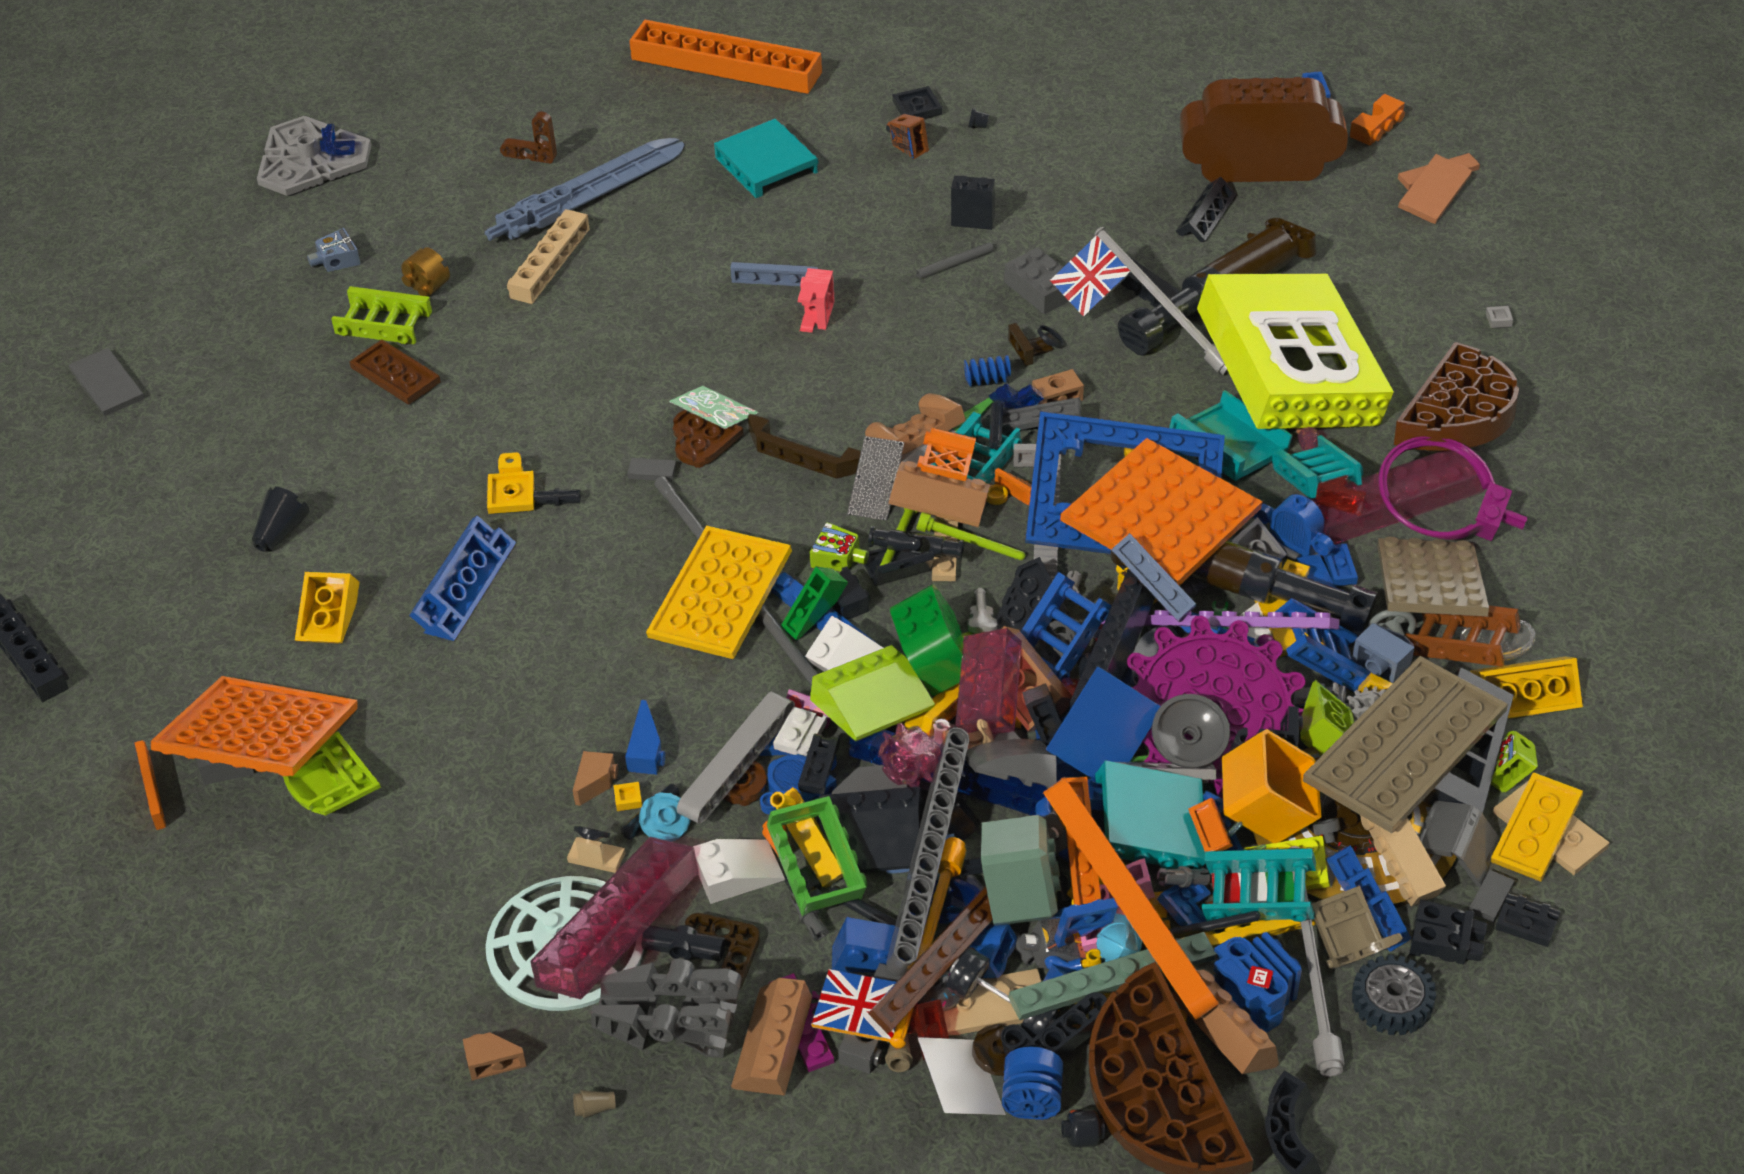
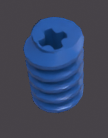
M1006 355L1004 361H1002L1000 356H997L995 363L992 357H988L986 363L983 358H979L978 364H976L974 359H970L969 366L966 360H964L965 378L969 387H972L973 380H976L978 386H981L982 379L989 385L991 378H993L995 384H998L1000 377H1002L1004 383H1007L1008 377L1011 376L1009 356Z

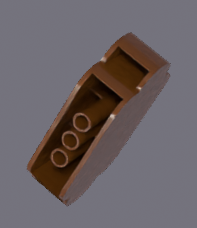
M1275 77L1216 80L1204 89L1202 100L1189 103L1180 114L1183 154L1190 162L1201 164L1202 174L1210 182L1220 176L1226 182L1311 181L1321 174L1324 162L1338 159L1347 148L1348 133L1343 108L1336 100L1326 98L1324 86L1313 78Z

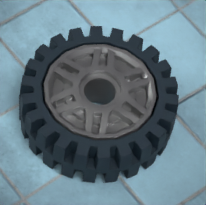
M1388 955L1386 961L1383 956H1379L1376 958V962L1371 959L1367 961L1366 965L1363 964L1355 976L1352 988V1003H1354L1355 1012H1359V1018L1362 1021L1367 1020L1366 1025L1370 1028L1374 1025L1377 1026L1376 1031L1383 1033L1384 1029L1388 1030V1035H1394L1395 1031H1398L1399 1035H1406L1407 1030L1413 1033L1416 1032L1417 1027L1421 1029L1425 1026L1434 1009L1436 991L1435 983L1431 982L1432 977L1429 973L1425 974L1424 967L1420 965L1415 968V961L1410 959L1408 963H1405V957L1399 956L1398 961H1396L1394 955Z

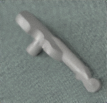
M978 588L974 591L976 594V605L970 607V619H967L968 630L977 634L994 633L997 631V619L993 618V608L986 605V591Z

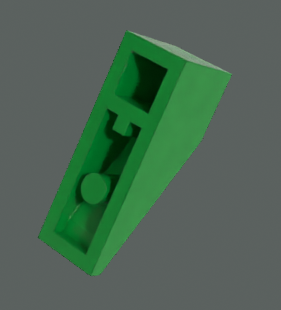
M816 566L781 626L793 638L799 640L838 601L848 581L832 568Z

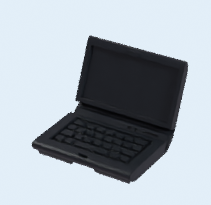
M887 547L869 551L868 561L864 566L871 580H874V586L930 571L934 560L933 551L920 555L910 552V549L896 551L891 563L880 566L887 551Z

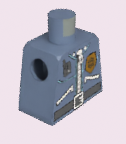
M344 228L316 240L317 252L307 255L311 267L323 263L327 272L361 264L358 250Z

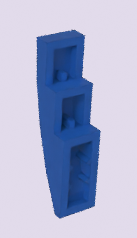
M1351 845L1325 858L1344 891L1360 886L1381 938L1383 939L1396 933L1401 934L1402 940L1388 947L1389 951L1412 939L1388 893L1380 891L1369 868L1363 869Z

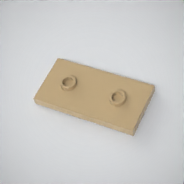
M1528 781L1493 809V813L1507 824ZM1573 815L1553 860L1575 875L1609 847V842Z
M1038 969L1004 974L999 978L982 979L1006 995H1009L1010 991L1041 982ZM980 984L967 1000L961 999L951 1009L937 1013L942 1037L976 1032L985 1026L994 1024L1004 1027L1023 1022V1020H1019L1009 1002Z

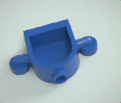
M1298 494L1290 495L1276 509L1262 504V508L1254 515V518L1258 517L1263 524L1270 523L1269 532L1278 543L1301 554V557L1311 556L1316 552L1326 556L1334 548L1332 539L1323 534L1324 517L1321 510L1312 500Z
M787 755L773 760L769 764V792L763 794L760 798L762 812L770 814L771 811L777 810L770 803V797L773 793L781 792L784 794L792 787L798 790V783L806 760L805 756ZM835 755V759H834V762H833L831 771H832V770L836 767V765H837L836 755ZM829 775L824 795L832 794V791L837 787L836 779ZM798 790L804 802L819 799V796L822 795Z

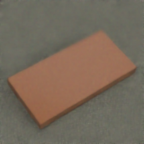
M1435 154L1401 199L1398 208L1436 224L1470 178L1473 170Z

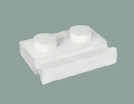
M793 707L773 742L774 749L807 757L814 733H822L827 724V716L819 717L814 712Z

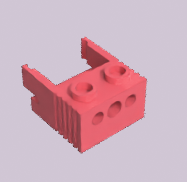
M808 268L805 277L802 276L798 302L804 306L805 314L800 331L813 332L815 324H817L818 329L826 330L834 305L833 271Z

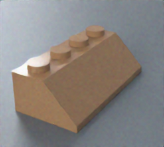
M901 461L888 504L979 527L990 484L985 483L981 479L961 481L923 472L921 467H917V463Z
M1004 626L972 660L1028 732L1035 730L1036 727L1025 705L1022 692L1046 683L1060 716L1071 706V693L1018 629Z
M1204 969L1197 970L1219 1002V1005L1197 1020L1190 1013L1176 990L1174 991L1172 996L1178 1005L1241 1074L1273 1069L1278 1066L1276 1046L1271 1042L1267 1033L1257 1027L1250 1019V1015L1241 1009L1232 1000V996L1216 983L1212 974Z
M777 978L760 988L731 1085L733 1089L785 1096L812 1000V995L805 980Z

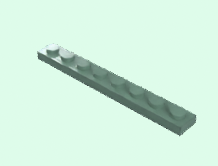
M1204 932L1176 940L1193 966L1215 959L1216 952ZM1146 949L1010 991L1008 999L1019 1020H1023L1077 1003L1093 992L1106 994L1116 991L1125 983V979L1142 967L1155 962V959L1149 950Z

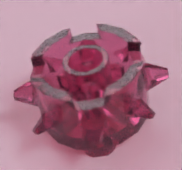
M898 723L895 735L891 736L884 732L883 736L886 740L880 746L879 756H881L885 766L882 767V770L886 776L897 785L907 784L911 787L919 786L920 780L923 778L933 782L930 774L937 767L938 757L941 754L939 745L934 743L919 726H912L906 729L902 723Z

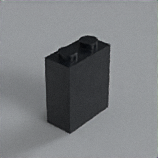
M954 175L951 186V226L992 230L995 219V179Z

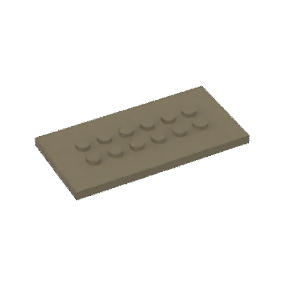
M1419 656L1304 773L1303 782L1388 832L1393 833L1507 711L1508 704Z

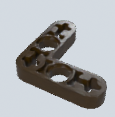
M703 913L689 915L685 920L686 926L693 928L697 923H701L702 926H698L695 929L699 934L725 938V946L730 948L721 969H730L739 973L742 978L741 989L760 943L758 928L751 924ZM720 928H726L730 931L726 936H718L715 933ZM748 934H752V937H749L748 940L743 939ZM737 955H743L747 958L743 963L732 961Z

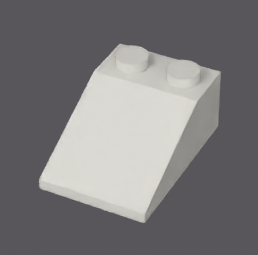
M831 616L805 657L815 667L825 672L880 650L883 647L853 627Z
M716 839L692 847L694 866L710 904L784 881L783 873L767 840Z

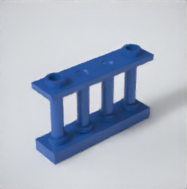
M1058 572L1024 625L1021 633L1033 648L1042 639L1063 653L1056 666L1044 658L1042 659L1062 684H1065L1070 677L1071 670L1101 623L1106 620L1112 605L1100 598L1096 603L1088 600L1073 590V585L1075 584L1073 580ZM1065 598H1069L1090 612L1083 624L1060 611V606ZM1052 619L1058 620L1076 632L1069 645L1046 631Z
M1293 598L1275 611L1283 612V617H1291V612L1307 613V617H1315V613H1318ZM1340 625L1339 629L1292 628L1296 641L1286 650L1288 656L1353 692L1358 689L1359 685L1370 674L1369 670L1358 665L1352 659L1348 645L1356 640L1357 635Z

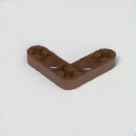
M543 111L537 112L532 120L534 142L507 138L500 147L501 154L505 157L524 160L526 158L531 159L530 161L551 164L557 155L551 116ZM540 135L546 136L549 141H544ZM524 148L530 149L533 154L526 153Z

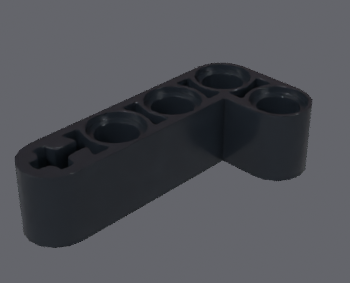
M1098 992L1088 994L1034 1038L1019 1025L1012 1024L1006 1026L1001 1033L1005 1055L1007 1056L1009 1052L1018 1048L1040 1047L1054 1052L1062 1060L1091 1036L1096 1018L1107 998ZM1073 1024L1081 1025L1078 1029L1069 1028ZM1013 1039L1020 1040L1018 1044H1009V1042ZM1052 1041L1060 1042V1044L1055 1047L1048 1046V1044Z

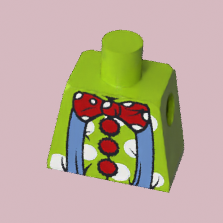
M826 522L810 551V564L812 568L817 566L841 571L846 566L850 569L853 562L866 564L869 551L860 549L859 536Z
M1510 731L1506 734L1505 739L1502 740L1491 780L1492 786L1501 792H1507L1538 767L1533 742L1516 731Z

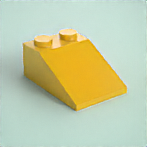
M305 572L295 641L342 644L356 607L359 581L351 574Z

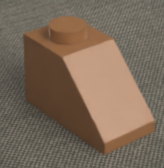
M583 751L573 787L575 805L580 806L611 788L612 780L617 779L619 769L618 764L614 762L613 754Z
M489 1032L463 1039L472 1080L527 1067L522 1047Z

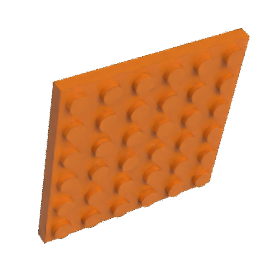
M1146 438L1061 513L1060 521L1109 549H1113L1130 533L1180 586L1262 508L1263 501Z
M221 676L151 740V750L159 751L166 755H181L188 759L208 760L210 763L229 764L236 768L245 767L255 769L258 772L267 771L278 773L281 776H294L358 709L357 700Z

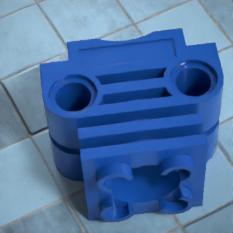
M1267 932L1262 933L1261 939L1258 936L1254 938L1253 945L1245 938L1233 937L1215 947L1214 951L1218 955V961L1214 963L1215 974L1213 977L1216 983L1223 990L1227 991L1232 996V1000L1250 1015V1019L1257 1027L1266 1033L1282 1023L1285 1006L1289 1004V998L1295 1001L1298 996L1302 971L1299 962L1295 958H1291L1285 952L1281 943L1277 939H1273ZM1252 966L1273 971L1269 988L1247 983Z

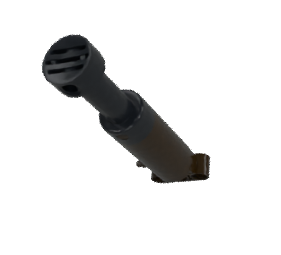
M1270 218L1265 222L1266 229L1258 234L1248 233L1247 241L1185 278L1182 283V291L1170 297L1169 300L1186 318L1195 312L1199 314L1197 307L1208 274H1273L1291 263L1296 257L1311 258L1315 256V233L1284 219ZM1162 304L1157 305L1151 310L1139 307L1120 318L1118 332L1123 344L1141 356L1159 346L1163 341L1164 332L1179 322Z
M1229 540L1189 576L1198 581L1264 604L1269 601L1271 596L1284 601H1289L1293 598L1318 613H1330V617L1340 620V626L1355 633L1357 637L1365 631L1378 592L1356 584L1353 585L1349 593L1281 569V558ZM1111 550L1110 557L1112 562L1123 566L1124 563Z

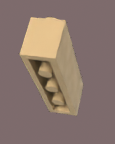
M1361 816L1363 827L1369 830L1374 839L1373 842L1376 850L1382 854L1386 861L1389 874L1395 877L1402 897L1408 901L1411 907L1419 904L1420 899L1427 901L1442 892L1446 885L1408 818L1393 833H1390Z

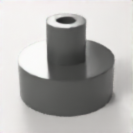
M1338 818L1325 819L1312 824L1315 835H1323L1325 843L1334 842L1333 832L1341 829Z

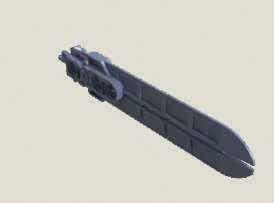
M666 138L648 142L570 181L555 186L541 194H533L517 202L514 207L495 216L497 225L487 229L485 235L489 241L503 234L513 240L529 232L531 228H543L556 222L565 209L573 210L674 160L683 151L684 143L679 142L680 140L677 138Z

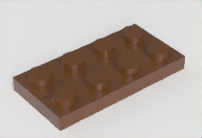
M380 340L349 361L350 367L408 405L441 382L438 374L384 340Z

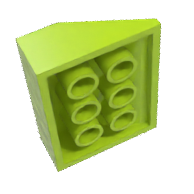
M892 645L812 677L810 700L855 741L929 711L935 706L908 659Z

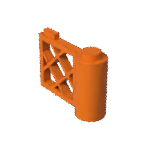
M932 428L931 432L926 431L923 444L927 445L925 456L919 457L917 467H921L923 472L966 481L976 438ZM948 459L951 463L946 464L943 460Z

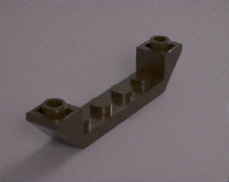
M751 413L748 415L749 432L757 452L835 479L856 474L861 455L860 450L848 447L843 455L838 458L771 435L768 419Z

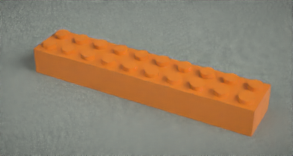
M644 20L629 40L632 60L809 94L822 73V59L819 52L650 20Z

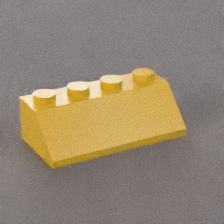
M1565 656L1504 665L1503 667L1497 666L1470 670L1471 673L1514 695L1508 718L1583 707L1577 658Z

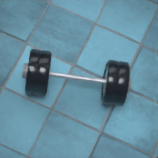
M970 947L960 959H956L950 969L951 974L946 984V989L962 1000H967L980 984L1010 1003L1008 995L982 980L990 964L989 957ZM1062 1007L1023 1020L1021 1027L1034 1038L1058 1019Z

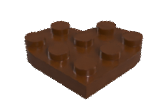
M687 410L681 411L673 419V434L677 438L676 457L683 463L696 468L704 467L715 460L744 435L743 428L736 424L724 429Z

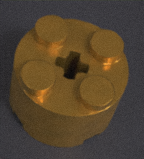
M425 247L424 249L420 248L402 263L403 277L401 279L407 287H412L418 291L420 296L428 297L449 280L450 271L448 266L444 268L441 263L443 258L436 251Z

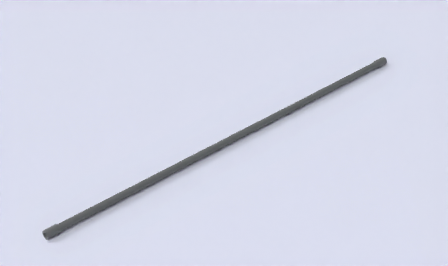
M664 476L657 478L654 483L655 487L669 501L696 538L699 539L704 531L703 526L681 500L667 478ZM763 605L757 615L812 686V677L817 675L816 671ZM867 737L857 741L854 740L873 766L883 765L895 774ZM961 873L958 875L974 897L984 888L975 875L962 876ZM1009 924L1017 936L1014 951L1027 967L1036 963L1033 951L1021 950V934L1013 924Z

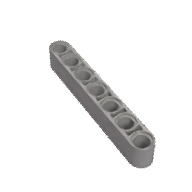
M772 691L769 692L683 794L677 805V813L696 823H704L782 728L795 705L794 701Z

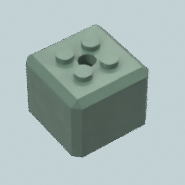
M1040 815L982 823L981 862L994 926L1050 919L1058 912L1057 891H1061L1059 862L1056 861L1055 840L1054 838L1050 839L1047 821Z

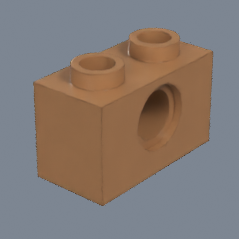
M1073 369L1032 381V397L1038 404L1078 397L1083 401L1084 385Z

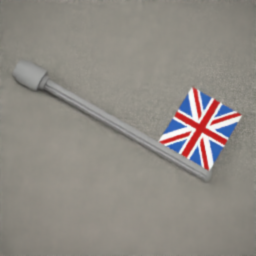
M1104 227L1098 228L1095 231V237L1050 280L1081 315L1085 317L1132 272L1202 346L1206 354L1204 359L1218 374L1221 373L1225 376L1229 373L1215 344H1211L1104 231Z

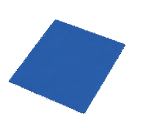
M1097 667L1046 750L1090 778H1094L1095 773L1105 760L1111 762H1130L1152 727L1155 714L1161 706L1102 668Z

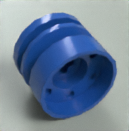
M1023 1047L1009 1052L1005 1057V1082L1003 1083L1002 1106L1006 1112L1017 1118L1044 1120L1055 1116L1060 1111L1063 1061L1060 1056L1040 1047Z

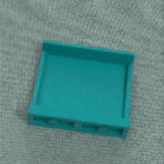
M777 119L770 120L714 143L715 158L755 198L763 196V186L804 169L810 168L815 174L818 173L817 165L819 162L817 156L812 154Z
M1226 390L1222 393L1220 403L1188 419L1180 414L1172 416L1169 427L1225 435L1222 472L1234 481L1272 462L1271 449L1280 447L1285 452H1288L1293 436L1283 428L1257 429L1244 402Z
M1105 760L1095 773L1096 783L1102 784L1105 836L1119 857L1131 861L1145 858L1146 863L1159 865L1162 868L1178 869L1180 866H1187L1190 869H1200L1205 864V851L1188 808L1203 802L1202 779Z

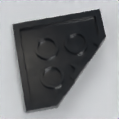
M1040 557L1017 567L1012 585L1008 587L1002 600V607L994 618L997 619V633L1004 626L1018 629L1021 632L1052 583ZM1062 603L1060 611L1069 616L1064 603Z

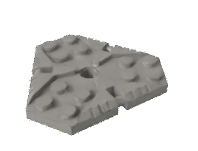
M307 116L270 127L264 150L265 155L262 157L257 176L258 185L288 196L301 192L304 189L307 190L310 187L321 185L324 181H332L349 173L358 172L367 168L372 146L371 140L343 129H339L336 132L334 126Z

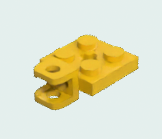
M519 453L501 454L498 460L499 473L488 474V514L534 510V472L523 471ZM508 459H513V460H514V461L511 462V463H507V462H506ZM510 490H514L513 494H508Z

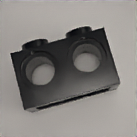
M1045 683L1022 693L1025 705L1041 741L1048 746L1063 721Z

